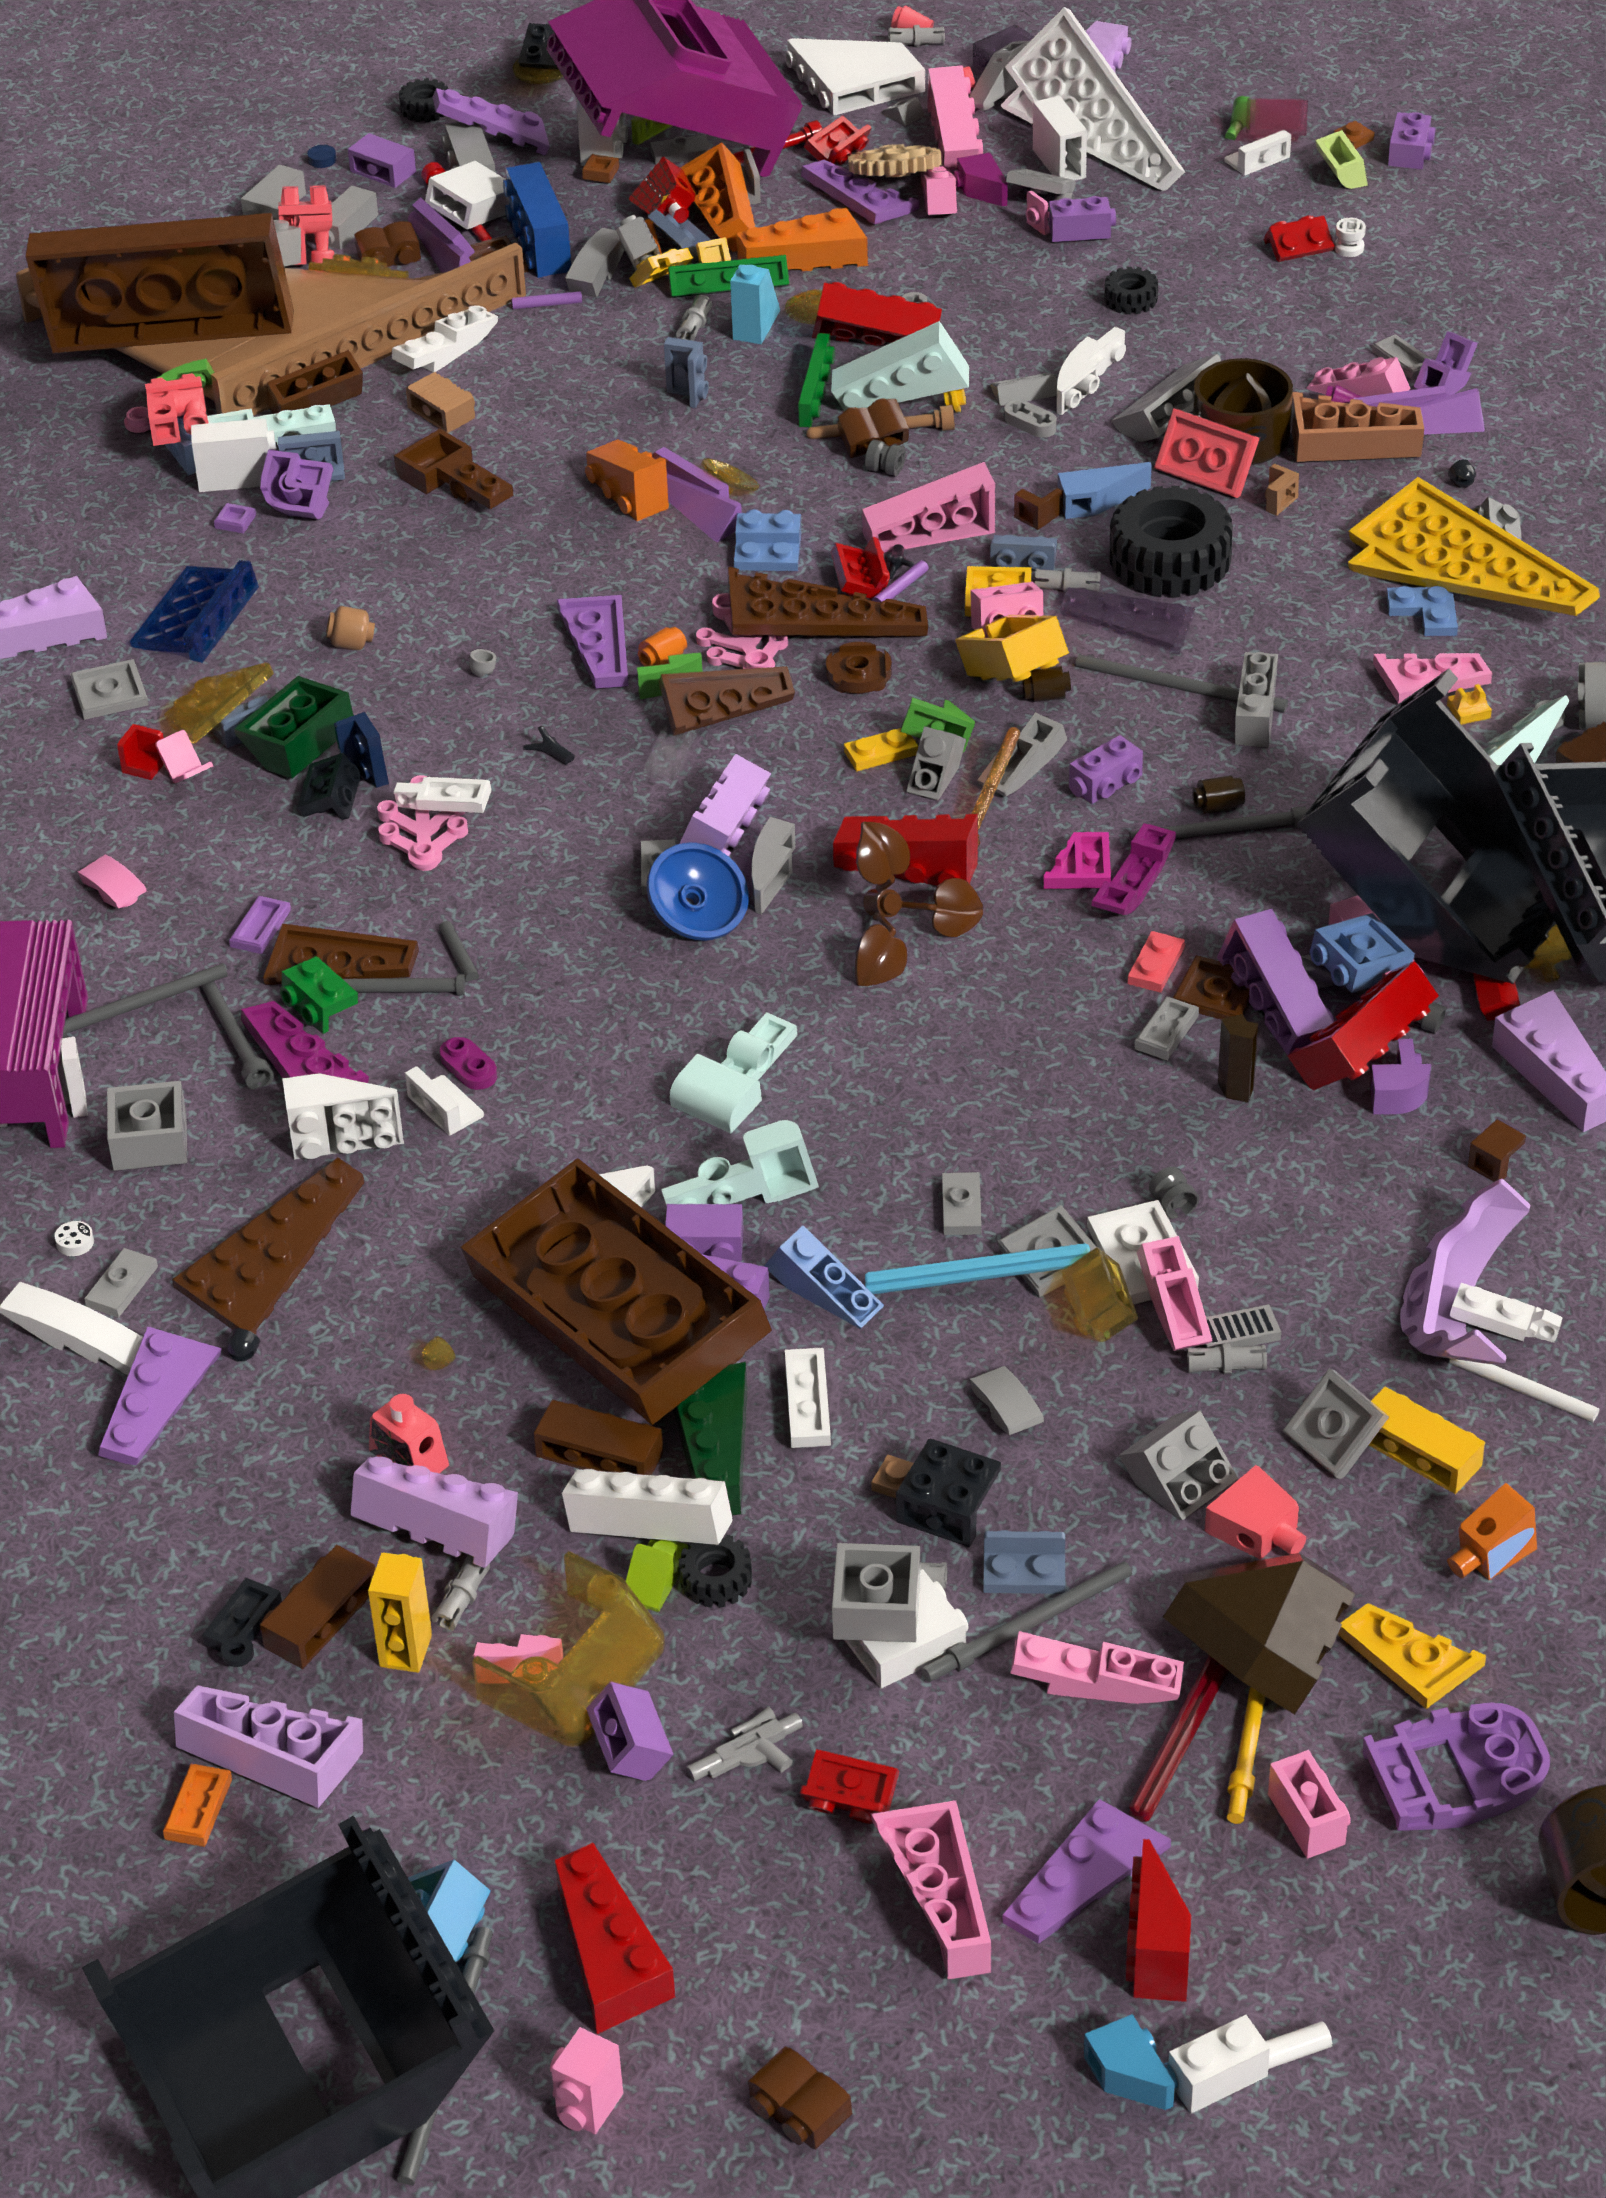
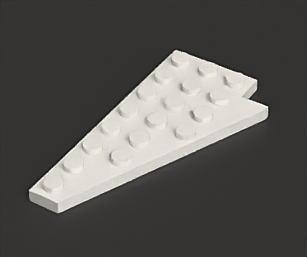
M1064 7L1005 66L1019 87L1001 104L1003 109L1033 124V102L1060 96L1087 129L1088 153L1162 191L1167 190L1185 173L1172 152L1069 9Z

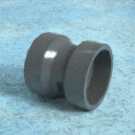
M872 440L866 453V469L874 472L883 470L886 474L897 477L904 466L905 447L897 444L887 446L883 441Z
M1167 1167L1160 1170L1149 1183L1150 1192L1156 1200L1161 1202V1206L1169 1218L1175 1219L1179 1217L1174 1209L1181 1208L1186 1215L1192 1213L1199 1203V1195L1192 1185L1187 1184L1186 1177L1177 1167Z

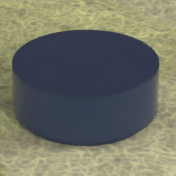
M317 145L310 148L307 152L308 163L312 167L326 168L336 162V151L332 146Z

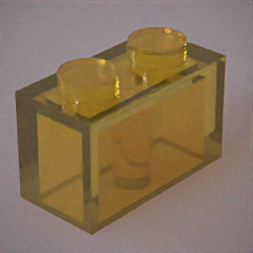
M1098 1247L1061 1272L1066 1285L1064 1294L1073 1306L1076 1314L1073 1316V1321L1082 1334L1086 1336L1090 1334L1099 1342H1104L1138 1319L1119 1263Z

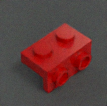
M842 115L809 138L804 148L818 161L826 160L833 164L838 163L842 165L848 160V156L854 150L861 152L869 143L867 137L872 127L867 124L858 130Z
M1308 215L1290 223H1286V221L1276 222L1269 227L1263 239L1265 244L1271 243L1278 262L1329 252L1335 248L1324 215L1318 217Z
M871 537L864 550L835 542L830 553L842 592L853 596L855 592L867 594L866 598L873 599L882 589L887 587L890 572L887 570L884 552L881 549L878 538Z
M816 1749L807 1785L801 1786L800 1795L805 1801L809 1802L808 1808L814 1811L833 1814L834 1808L850 1811L849 1818L873 1824L871 1814L890 1810L899 1770L895 1767Z

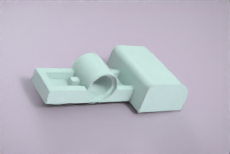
M330 404L313 405L309 408L293 411L284 410L279 413L258 417L253 416L252 409L207 416L209 423L266 418L268 431L274 430L275 442L277 444L278 437L336 431Z
M766 1012L749 1033L740 1030L732 1037L727 1049V1058L721 1064L696 1054L678 1074L670 1090L671 1106L731 1134L762 1101L760 1082L758 1080L796 1038L797 1026Z
M782 1120L746 1132L743 1139L750 1159L734 1165H730L729 1161L722 1157L707 1159L698 1169L699 1177L661 1189L666 1205L733 1204L759 1194L763 1195L765 1203H771L819 1188L799 1126L792 1121Z

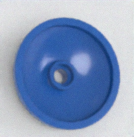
M692 842L674 845L657 857L648 873L647 895L654 913L664 925L683 937L704 941L721 938L739 925L747 911L749 893L744 875L729 856L712 846ZM686 898L692 899L695 905L690 904Z

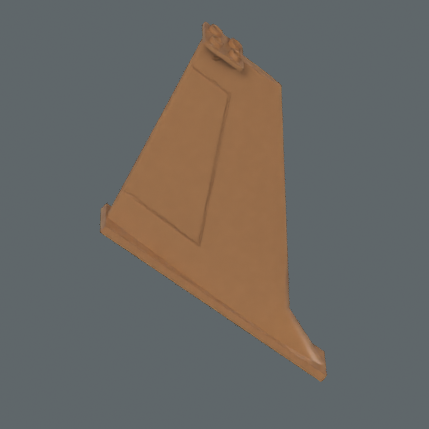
M513 243L451 271L415 279L285 268L294 308L292 333L114 349L162 374L183 364L207 359L215 373L211 374L212 384L203 387V394L215 401L216 413L222 414L252 409L254 416L269 409L266 404L267 382L347 350L350 351L361 369L392 355L393 347L404 344L408 340L423 337L429 332H434L435 321L448 317L449 314L467 310L470 306H482L486 308V311L490 312L511 303L512 298L526 296L522 247L517 243ZM28 267L16 273L22 312L26 323L42 317Z

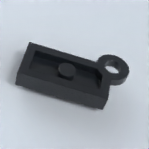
M245 1578L202 1634L204 1645L220 1651L222 1660L229 1666L241 1667L248 1664L254 1656L252 1641L260 1632V1624L265 1615L282 1602L281 1592ZM244 1649V1652L240 1655L230 1654L232 1650Z

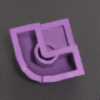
M268 450L261 475L260 489L266 502L276 511L288 516L320 519L329 505L326 496L334 468L331 463L303 460L298 453Z

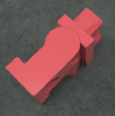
M325 185L310 186L311 201L299 202L298 186H285L282 188L281 202L278 203L279 220L289 221V226L301 228V263L294 265L307 264L305 234H314L316 250L311 252V263L324 264L335 262L334 251L328 249L329 230L332 227L331 200L328 201Z
M193 373L183 374L177 380L166 381L163 378L151 379L149 384H145L153 446L181 442L177 417L184 416V429L190 435L191 425L209 424L201 376L195 377Z

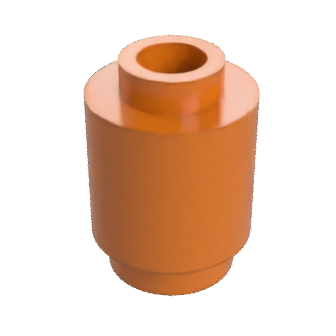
M665 627L639 643V660L645 667L669 664L668 656L683 654V651L687 648V640L682 631L677 627Z

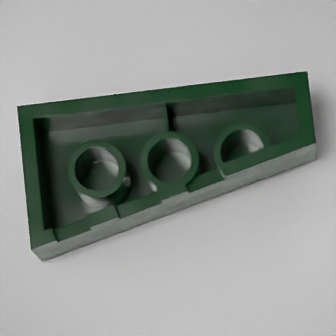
M746 1362L728 1365L673 1408L690 1478L725 1481L732 1516L741 1514L748 1393Z

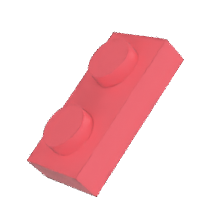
M1151 931L1128 974V984L1161 993L1185 948V939Z

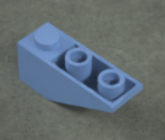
M1151 462L1058 473V488L1063 490V514L1065 519L1098 515L1122 503L1130 495L1134 497L1138 491L1150 489Z
M803 1225L778 1248L764 1265V1267H768V1271L787 1289L859 1329L884 1307Z

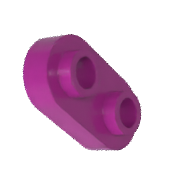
M454 1037L441 1045L440 1058L442 1064L466 1087L481 1090L492 1086L496 1082L497 1067L495 1062L470 1039Z

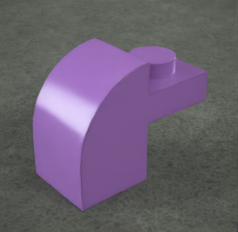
M1447 331L1436 360L1424 359L1414 388L1423 389L1444 386L1447 396L1458 392L1466 385L1470 378L1471 372H1468L1467 369L1478 343L1454 332Z
M1398 1039L1396 1064L1372 1065L1370 1094L1373 1114L1407 1113L1420 1107L1427 1099L1431 1064H1422L1421 1053H1415L1413 1039Z

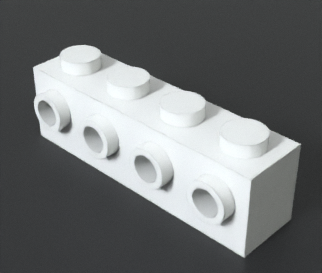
M577 1469L562 1492L571 1532L719 1545L733 1521L725 1481Z

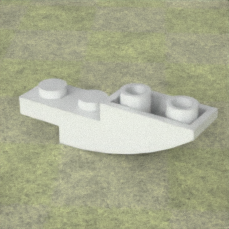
M470 306L467 310L449 314L448 317L435 321L434 332H429L423 337L408 340L404 344L393 347L392 359L413 370L423 367L431 372L438 371L477 345L496 325L498 316L486 311V308L482 306Z
M1114 327L1099 340L1086 337L1069 354L1063 363L1057 380L1058 414L1062 415L1070 408H1075L1089 393L1093 394L1099 386L1100 379L1098 375H1102L1113 362L1120 361L1126 351L1124 330Z

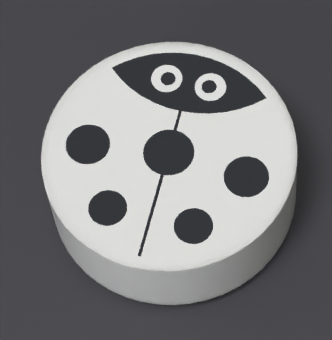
M71 1221L61 1225L55 1232V1242L58 1251L66 1256H79L88 1252L94 1244L91 1227L81 1221Z

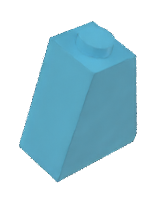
M740 264L730 280L733 340L762 344L780 312V306L769 269L760 268L755 265Z

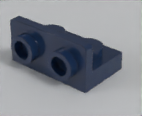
M362 712L335 722L334 729L339 754L344 752L350 762L355 764L358 770H360L365 780L370 778L376 788L389 784L380 734L366 713Z

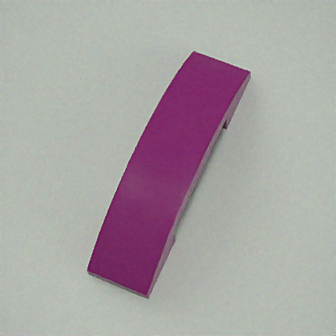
M1144 823L1131 841L1129 856L1113 880L1103 883L1092 900V906L1121 915L1132 913L1142 903L1164 867L1176 838V832Z

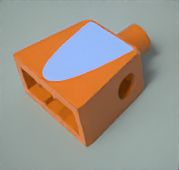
M1505 1483L1461 1523L1458 1528L1460 1550L1449 1557L1447 1563L1459 1578H1464L1474 1569H1477L1488 1580L1500 1574L1537 1549L1535 1507Z

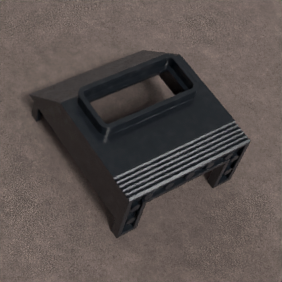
M1447 669L1379 718L1297 823V828L1302 829V833L1307 834L1308 839H1312V844H1316V849L1321 850V855L1376 916L1415 953L1414 957L1514 984L1525 966L1534 959L1536 950L1547 940L1549 931L1556 923L1518 846L1517 837L1522 831L1490 765L1497 764L1440 701L1458 680L1456 675L1450 669ZM1435 826L1465 860L1441 895L1434 890L1409 862Z
M1519 743L1501 765H1490L1522 831L1517 837L1518 846L1576 966L1587 974H1594L1599 983L1606 982V762L1534 764L1530 756L1534 749L1532 743Z
M354 1816L338 1824L348 1847L110 1980L98 1959L82 1967L100 2005L125 2044L172 2139V2142L169 2144L198 2198L299 2197L427 2123L495 2031L382 1831L378 1829L373 1832L370 1827L362 1831ZM319 1965L385 2084L331 2116H328L265 1997Z

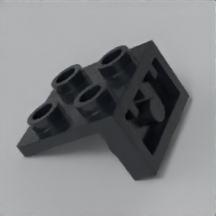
M528 24L518 60L520 67L559 70L546 50L548 39L554 33L549 24Z
M928 1439L896 1492V1522L970 1547L976 1538L977 1510L1001 1471V1462L934 1439Z

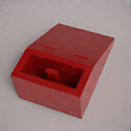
M1143 1839L1142 1857L1133 1856L1125 1981L1134 1982L1133 1998L1187 2002L1192 1915L1150 1839Z

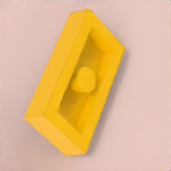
M901 728L844 743V753L857 772L915 756L919 746L912 735L900 732Z

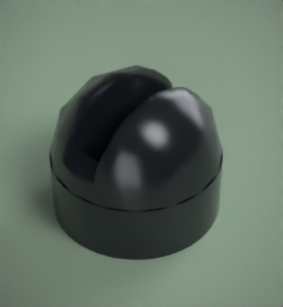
M1462 459L1450 467L1448 476L1455 485L1466 488L1473 484L1476 471L1468 460Z
M233 1329L227 1340V1350L230 1357L236 1361L251 1359L259 1347L260 1339L257 1335L246 1329Z

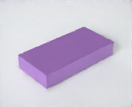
M258 896L229 939L230 947L263 954L291 911L290 903Z

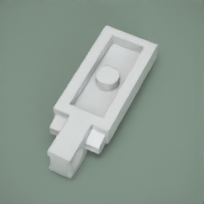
M424 777L423 781L418 783L397 782L394 789L398 807L415 810L483 813L491 793V785L488 780Z
M1464 1283L1460 1284L1449 1315L1453 1319L1520 1341H1524L1525 1337H1535L1555 1342L1562 1322L1561 1316L1548 1310L1535 1308V1306L1519 1300L1510 1299Z

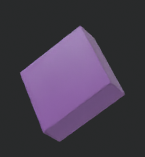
M226 503L214 520V527L244 534L256 516L255 508Z

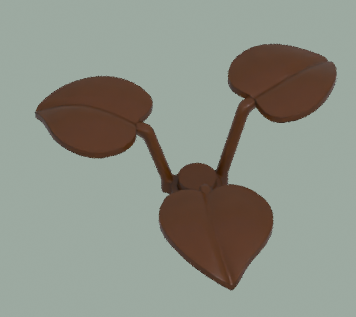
M876 822L861 823L856 864L859 874L864 880L877 884L876 888L869 890L865 894L863 906L865 911L882 925L874 924L868 927L859 940L855 958V978L858 986H872L887 982L901 975L906 967V945L901 939L894 937L896 929L885 917L895 916L901 908L934 911L932 917L933 929L946 937H958L972 929L983 915V904L975 889L967 881L959 878L946 879L937 886L934 892L935 904L904 902L896 891L887 889L895 882V874H901L907 870L910 852L905 839L897 831L887 825Z

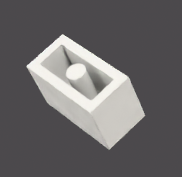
M1244 2015L1169 2051L1168 2063L1172 2067L1178 2082V2087L1174 2090L1192 2114L1267 2077L1270 2047L1248 2016Z

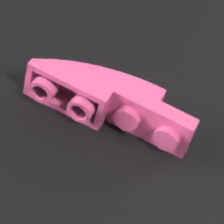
M1019 1631L1015 1640L1010 1674L1048 1683L1047 1694L1134 1704L1178 1700L1184 1662L1103 1642L1100 1651Z

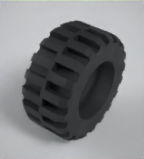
M1171 485V488L1157 486L1153 487L1150 491L1146 489L1138 491L1135 497L1130 495L1116 508L1110 521L1109 561L1112 570L1117 577H1121V581L1128 587L1133 584L1136 591L1144 593L1147 590L1152 592V596L1161 597L1162 594H1170V598H1177L1182 593H1187L1188 596L1196 595L1201 588L1206 591L1214 586V582L1219 583L1225 577V573L1229 571L1233 534L1231 516L1218 500L1214 501L1211 495L1207 493L1201 494L1197 489L1190 487L1187 490L1181 489L1180 486Z

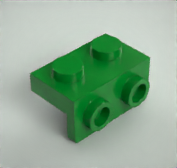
M317 956L282 971L280 995L283 1002L288 1007L292 1006L301 1014L307 1025H313L322 1034L329 1031L330 1016L358 1004V992Z

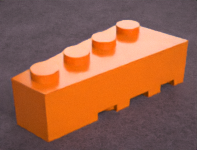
M721 142L680 168L685 172L696 195L694 202L700 208L715 233L720 238L726 237L728 247L734 252L737 251L736 233L755 227L741 164Z
M836 208L829 212L806 215L790 221H779L773 225L760 228L753 227L736 233L737 260L786 255L788 270L798 269L801 271H813L814 267L830 266L831 269L843 268V265L857 264V267L868 266L867 237L847 208Z

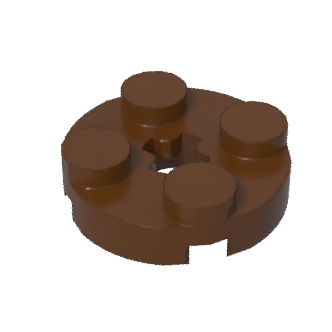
M869 642L843 644L839 646V652L833 656L831 652L826 658L827 679L833 685V688L841 693L881 691L886 687V683L892 675V660L886 650H884V654L877 651L876 645Z

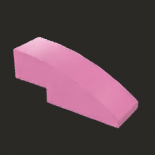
M1179 1236L1143 1243L1137 1251V1256L1153 1305L1173 1350L1176 1351L1211 1343L1212 1338L1193 1270L1187 1267Z

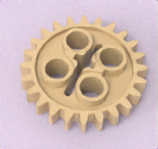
M904 144L880 146L879 149L864 150V152H856V154L848 156L849 172L865 176L886 175V177H903L910 175V173L925 172L942 165L940 149L922 145L904 147Z

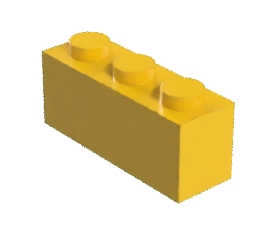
M1386 1386L1371 1400L1389 1416L1388 1420L1370 1442L1369 1446L1454 1494L1482 1466L1485 1441L1479 1439L1473 1433L1461 1429L1445 1420L1439 1414L1425 1409L1405 1395L1398 1394Z
M381 1552L368 1589L379 1666L419 1673L432 1636L422 1558L411 1557L406 1554L397 1555Z

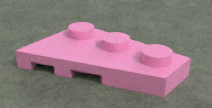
M1439 653L1435 659H1418L1417 654H1404L1403 659H1386V654H1374L1373 658L1374 667L1398 704L1447 669H1450L1458 678L1448 693L1454 692L1458 688H1473L1476 684L1480 686L1491 684L1492 672L1479 653Z

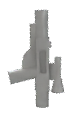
M768 1706L753 1719L730 1730L733 1737L740 1734L741 1736L715 1748V1753L687 1766L686 1771L693 1782L707 1775H710L713 1779L739 1765L755 1767L768 1761L782 1773L792 1765L793 1761L776 1747L774 1743L802 1728L801 1718L795 1712L778 1721L773 1710Z

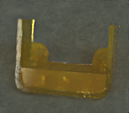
M568 1551L564 1555L568 1596L602 1612L558 1664L544 1657H530L520 1662L510 1673L479 1656H476L472 1663L478 1701L565 1746L576 1747L587 1743L595 1734L586 1710L590 1703L610 1681L635 1687L663 1653L665 1638L661 1627L622 1577Z

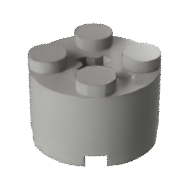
M1606 662L1579 663V729L1596 728L1603 721L1606 723Z

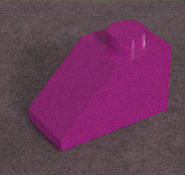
M990 152L957 158V170L954 171L953 175L956 178V187H961L965 196L999 206H1007L1008 182H1006L1004 175Z

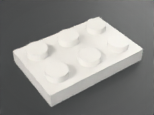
M1159 1200L1087 1217V1228L1097 1248L1102 1253L1103 1260L1126 1306L1152 1300L1143 1276L1137 1251L1143 1243L1177 1236ZM1182 1246L1188 1269L1192 1268L1198 1288L1199 1277Z

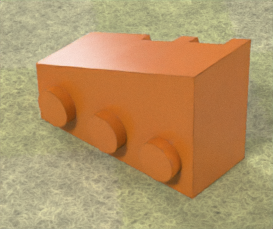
M619 439L586 452L587 466H585V473L588 480L599 485L608 499L612 498L616 501L624 514H629L636 521H639L669 508L666 459L662 457L654 459L648 451L639 453L636 446Z

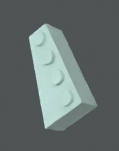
M938 321L832 370L831 392L844 411L852 407L867 408L874 401L882 398L897 399L899 403L968 388L969 365L941 322Z

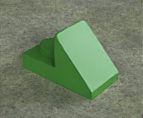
M912 697L900 732L921 739L925 726L956 734L966 739L964 753L975 721L949 700L945 699L942 707Z

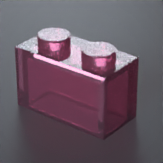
M1247 98L1246 133L1253 135V140H1259L1285 130L1291 134V141H1298L1299 135H1306L1308 100Z

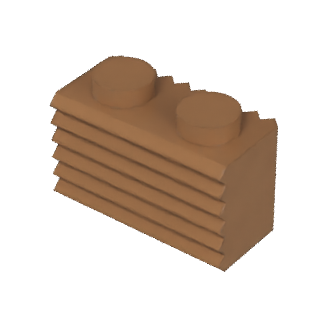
M436 371L406 387L408 408L447 433L475 419V400L472 394L467 390H461L456 384L453 385L448 378L441 377L440 374L437 375Z

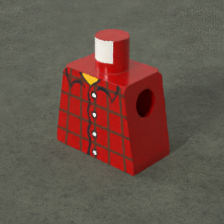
M663 156L628 199L649 215L657 209L664 216L669 213L678 223H683L689 217L688 207L693 203L696 195L685 172Z

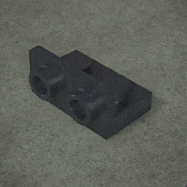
M344 752L309 765L297 809L303 817L315 813H324L333 808L341 820L349 819L361 776L357 766L350 762Z

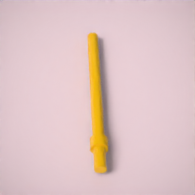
M1252 1687L1249 1689L1236 1768L1230 1774L1227 1789L1231 1796L1227 1819L1234 1824H1240L1244 1821L1247 1799L1253 1795L1255 1784L1252 1770L1265 1696Z

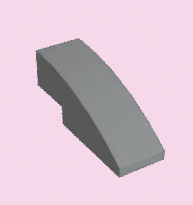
M601 228L586 242L565 277L569 292L581 291L582 295L598 297L604 281H609L612 278L625 250L616 230Z
M1035 712L1021 732L1016 730L1012 732L978 778V784L1003 796H1008L1017 791L1047 764L1065 744L1067 737L1063 725Z
M769 817L757 839L752 857V890L755 913L762 915L793 872L792 852L796 848L795 824Z

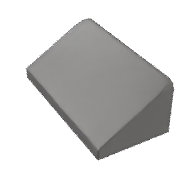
M1050 373L998 381L990 384V388L1000 406H1004L1012 400L1032 401L1057 396L1056 375Z

